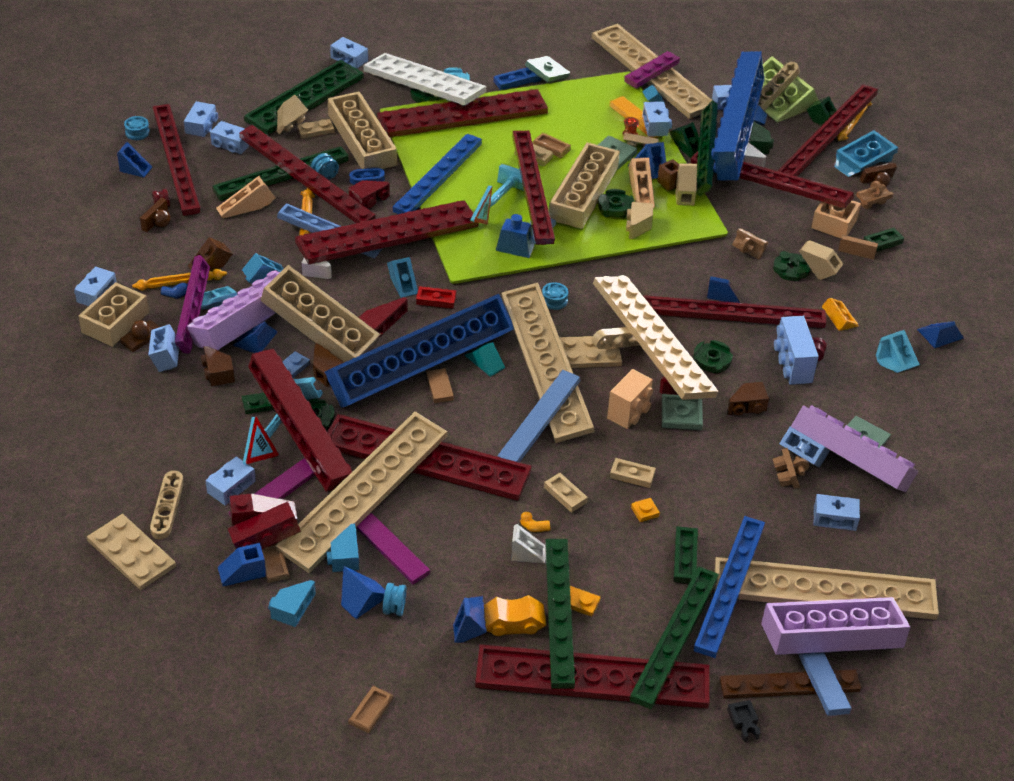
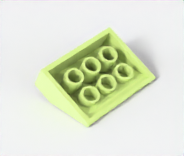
M770 57L763 63L765 78L763 87L784 67L774 57ZM797 76L769 105L765 113L776 122L803 113L810 105L818 101L814 88ZM780 79L776 84H782L785 80ZM768 91L765 95L770 96L774 91Z

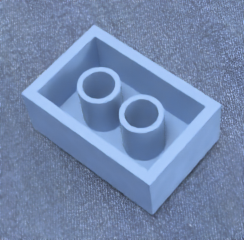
M804 316L781 317L780 325L777 326V339L774 340V349L779 352L778 360L780 365L783 364V376L788 378L790 385L813 383L819 356Z

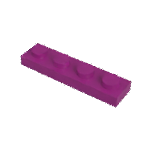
M667 51L627 74L624 82L637 89L679 64L680 57Z

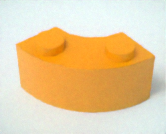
M529 595L514 600L495 597L484 605L486 631L495 636L524 633L534 634L546 626L544 604Z

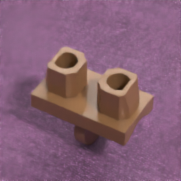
M874 181L871 183L870 188L857 192V197L861 200V206L864 209H869L872 207V204L877 203L881 205L886 203V200L893 198V193L889 192L884 184Z
M740 228L737 230V236L732 245L740 249V252L748 253L760 259L767 248L768 242Z
M788 448L782 449L783 455L773 459L776 472L788 469V471L777 474L780 485L783 487L793 484L794 488H800L796 473L801 476L805 475V471L809 468V463L806 459L799 456L795 457V460L792 462Z

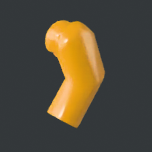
M523 512L521 514L520 523L529 531H550L549 520L535 521L532 519L530 512Z

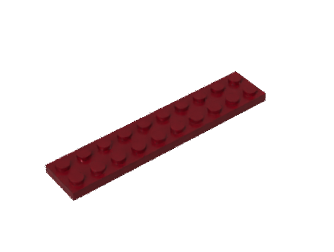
M530 89L521 92L516 91L507 94L482 96L474 99L467 105H460L457 102L449 101L446 103H434L426 106L383 111L377 113V119L389 137L548 114V107L539 90Z
M465 200L296 236L295 243L308 265L471 229L479 227V223L471 221L474 213Z
M337 414L328 433L341 453L366 459L396 429ZM441 442L412 472L519 501L530 476L532 466Z
M480 645L475 688L631 702L630 695L649 659L573 653L574 689H552L550 652L548 650ZM676 662L655 704L708 709L709 665Z

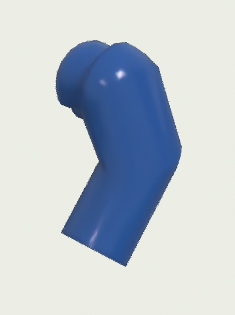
M180 283L173 288L163 286L161 288V295L178 299L186 295L188 284Z

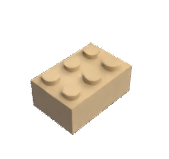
M115 282L79 315L81 332L113 347L120 341V338L131 330L132 324L135 321L142 320L149 313L147 296Z

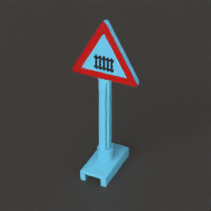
M504 164L499 166L497 182L503 185L493 195L492 186L487 187L471 218L472 222L487 225L490 208L507 191L513 187L524 191L519 169Z
M314 377L294 379L297 386L301 388L305 399L320 398L323 394L322 390H316L313 383L316 381ZM278 414L275 415L265 430L257 417L251 418L243 464H250L279 455L270 440V437L282 423Z

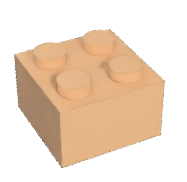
M851 201L846 208L821 202L815 210L811 228L841 238L842 235L848 236L858 219L861 203Z
M632 369L610 391L607 419L626 429L632 424L636 425L640 415L647 413L651 407L650 397L653 393V379Z

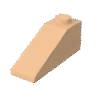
M632 158L628 169L634 200L640 203H652L653 208H655L649 158Z
M258 176L216 209L222 218H227L262 209L271 204L276 197L260 176Z

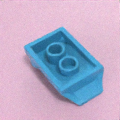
M873 130L838 149L834 167L849 177L879 162H890L893 155L898 152V147Z

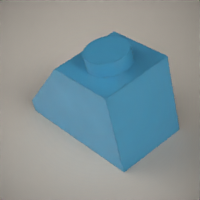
M255 253L242 271L246 275V280L252 284L257 280L267 277L269 272L275 270L281 272L284 268L281 264Z
M410 257L388 262L390 277L400 298L417 294L418 289Z
M350 524L331 542V551L327 552V563L332 565L333 572L343 571V566L352 570H359L355 524Z
M309 580L280 589L276 597H272L268 608L271 613V619L296 627L316 594L315 581Z

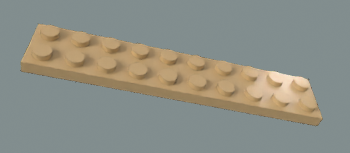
M619 24L592 33L593 40L632 72L658 57ZM673 68L647 82L649 86L654 85L662 97L689 119L701 115L702 109L712 101V99Z
M627 276L595 277L594 286L681 399L716 398L718 390Z
M534 283L502 292L501 294L538 397L541 399L562 370L572 374L573 372L539 284ZM578 385L549 423L555 443L595 432Z
M414 412L298 524L302 532L280 541L276 545V551H280L287 559L310 573L327 557V552L331 551V542L350 524H355L357 527L447 437V431Z
M715 558V573L719 574V578L714 587V594L728 558ZM760 561L751 562L738 597L740 600L769 603L893 597L905 617L937 620L939 615L935 579Z

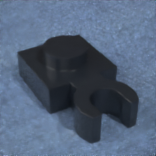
M751 700L728 704L727 711L734 728H742V740L747 742L748 733H753L755 739H759L758 717Z

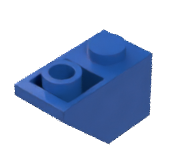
M260 543L237 548L218 566L222 586L266 577L265 559Z

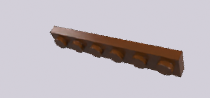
M856 669L833 670L844 693L861 691ZM807 672L720 676L719 679L723 699L817 694Z

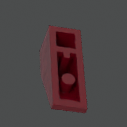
M403 297L366 310L358 318L378 332L380 338L408 312V298Z
M256 494L229 496L232 526L281 505L288 500ZM288 501L292 509V512L297 520L295 503L293 501Z

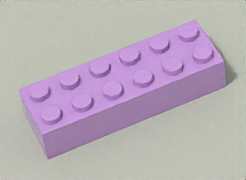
M276 270L269 272L267 277L253 282L249 288L240 290L238 295L224 300L223 304L219 307H213L208 310L206 315L193 319V323L188 325L187 328L194 344L200 348L209 346L219 350L275 314V311L261 302L264 287L280 272Z
M812 405L810 408L802 406L791 425L792 428L894 488L904 492L908 490L918 473V470L913 468L915 466L914 463L901 456L897 459V453L882 445L878 448V442L864 435L861 438L862 433L847 425L843 427L845 423L830 415L826 418L827 413Z
M893 597L766 603L761 623L776 655L904 648L910 630V625Z

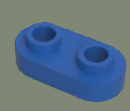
M381 168L356 169L350 172V183L353 185L360 181L385 180V172Z

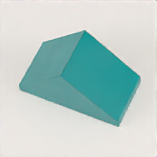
M493 342L478 346L465 354L469 360L490 377L505 369Z

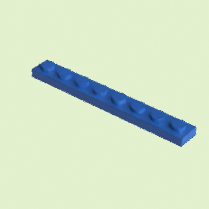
M467 133L393 206V213L402 214L416 211L482 145V139Z
M744 516L694 645V652L716 658L762 535L765 522Z

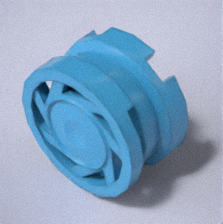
M134 116L124 122L125 134L129 139L142 140L149 135V123L145 117Z
M322 153L314 158L311 168L326 179H331L337 175L339 165L330 155Z
M555 282L546 284L543 287L542 294L548 309L559 310L567 305L568 289L565 285Z
M387 583L383 600V614L396 613V615L402 616L406 601V585L395 586L394 583Z

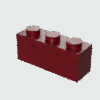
M288 501L228 528L236 549L260 543L261 549H265L302 532Z

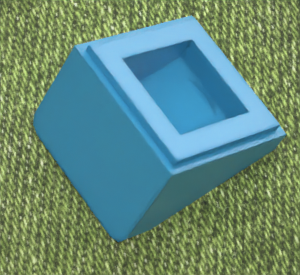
M654 85L649 86L643 91L649 102H664L665 104V101Z

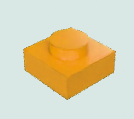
M651 498L631 504V508L639 522L654 519L660 515Z

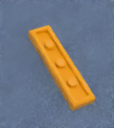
M623 96L610 101L611 108L647 135L641 109ZM649 136V137H650V138H658V137H660V136Z

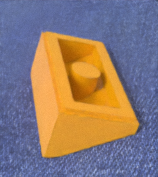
M828 298L822 305V308L826 311L838 331L859 327L842 301Z

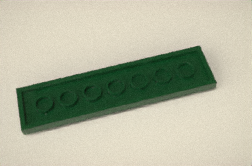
M339 60L244 115V121L269 135L277 130L279 108L292 96L295 95L309 111L328 100V98L335 96L362 80L364 72Z

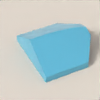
M229 286L204 292L201 309L219 307L223 304L224 300L235 297L237 292Z
M905 330L880 338L876 358L881 366L898 373L920 365Z

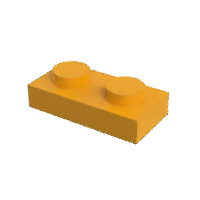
M570 586L571 609L592 617L601 597Z

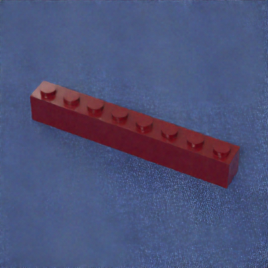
M274 348L252 354L248 365L251 373L325 491L334 490L352 473L350 465L342 457L340 449L335 446L331 435L323 427L320 418L312 410L310 402L305 399L301 388L297 386L291 372L286 369L282 358L277 355Z

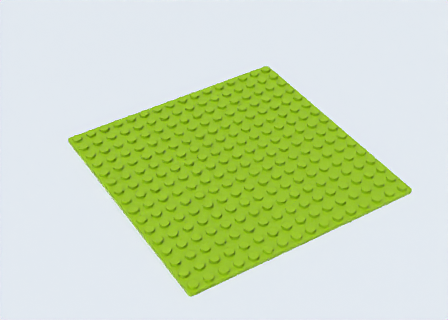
M629 71L488 92L480 96H493L538 89L548 107V114L390 138L397 149L398 158L411 188L467 133L481 138L482 145L419 207L424 209L465 200L473 213L488 186H492L493 195L503 185L497 182L499 166L501 164L519 169L517 157L514 155L515 148L512 131L530 130L532 142L541 133H545L570 144L571 150L562 158L553 155V158L545 166L538 164L549 211L552 198L587 142L598 145L607 136L624 142V133L649 137L611 108L610 101L623 96L642 111L644 102L649 101L643 94L641 86L636 89L624 82L625 76L631 73ZM441 99L380 109V112L426 106L434 103H446L449 101ZM669 133L668 136L656 138L659 140V143L664 142L666 162L673 159L680 164H687ZM643 145L635 147L637 148V154L643 149ZM631 159L616 170L603 194L609 189H621L626 191V195L630 196L631 194L633 196L628 169ZM658 178L652 179L655 204L652 227L649 231L634 239H629V231H626L627 218L605 217L602 215V211L597 203L583 229L556 222V225L553 227L554 244L536 245L534 243V249L530 258L496 251L499 235L506 219H511L512 215L519 214L522 216L523 222L530 223L525 193L523 190L513 187L490 208L487 225L479 223V227L432 237V240L450 283L457 284L727 236L728 231L705 193L702 196L696 194L694 205H677L676 188L668 191L657 182Z

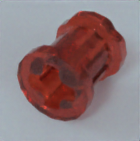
M634 117L624 119L625 130L622 135L624 136V133L638 135L637 127L639 120Z

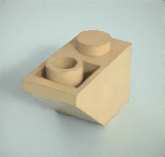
M295 95L285 101L278 110L277 132L279 135L284 131L289 132L295 123L300 124L306 119L305 114L308 112V109Z
M679 163L675 190L677 205L695 204L697 164Z
M632 202L631 209L627 210L626 231H629V239H634L651 229L653 219L652 203Z
M810 240L799 251L812 269V272L820 280L835 275L843 265L833 249Z

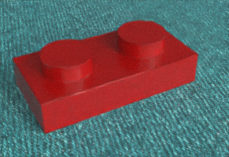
M419 286L416 305L454 309L456 290Z

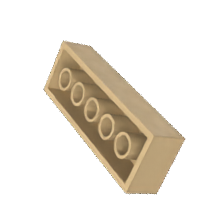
M360 91L328 98V115L361 169H385L397 166V149Z
M587 142L550 202V218L558 223L583 229L598 203L600 194L602 193L603 195L618 169L620 151Z
M287 265L263 289L261 302L316 344L318 343L325 349H328L330 353L340 358L343 362L367 353L376 347L380 336L378 332L291 266Z

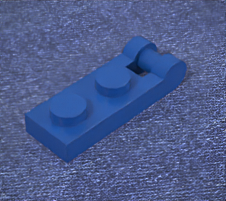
M523 68L496 75L493 82L500 90L531 82H540L542 78L529 68Z

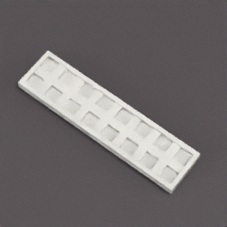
M387 53L363 65L364 71L372 75H377L384 79L395 81L398 84L445 98L448 101L457 102L460 105H467L486 93V86Z

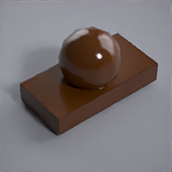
M895 163L865 168L859 180L862 183L878 181L887 187L890 184V178L894 176L897 166Z
M160 198L140 217L142 231L148 232L154 225L165 227L170 223L171 217L168 213L166 199Z
M143 320L135 321L132 324L131 332L120 338V343L134 352L149 343L151 330L160 326L152 320L148 322Z

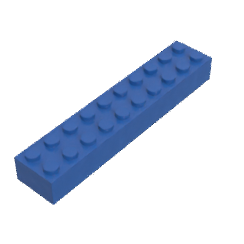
M761 51L741 52L740 59H737V68L734 70L732 87L729 88V97L726 98V107L723 109V117L720 120L721 127H718L717 131L718 138H715V148H712L711 153L712 159H715L714 173H717L718 180H739L765 80Z
M497 294L325 371V374L340 407L343 408L514 330L513 323L500 295Z

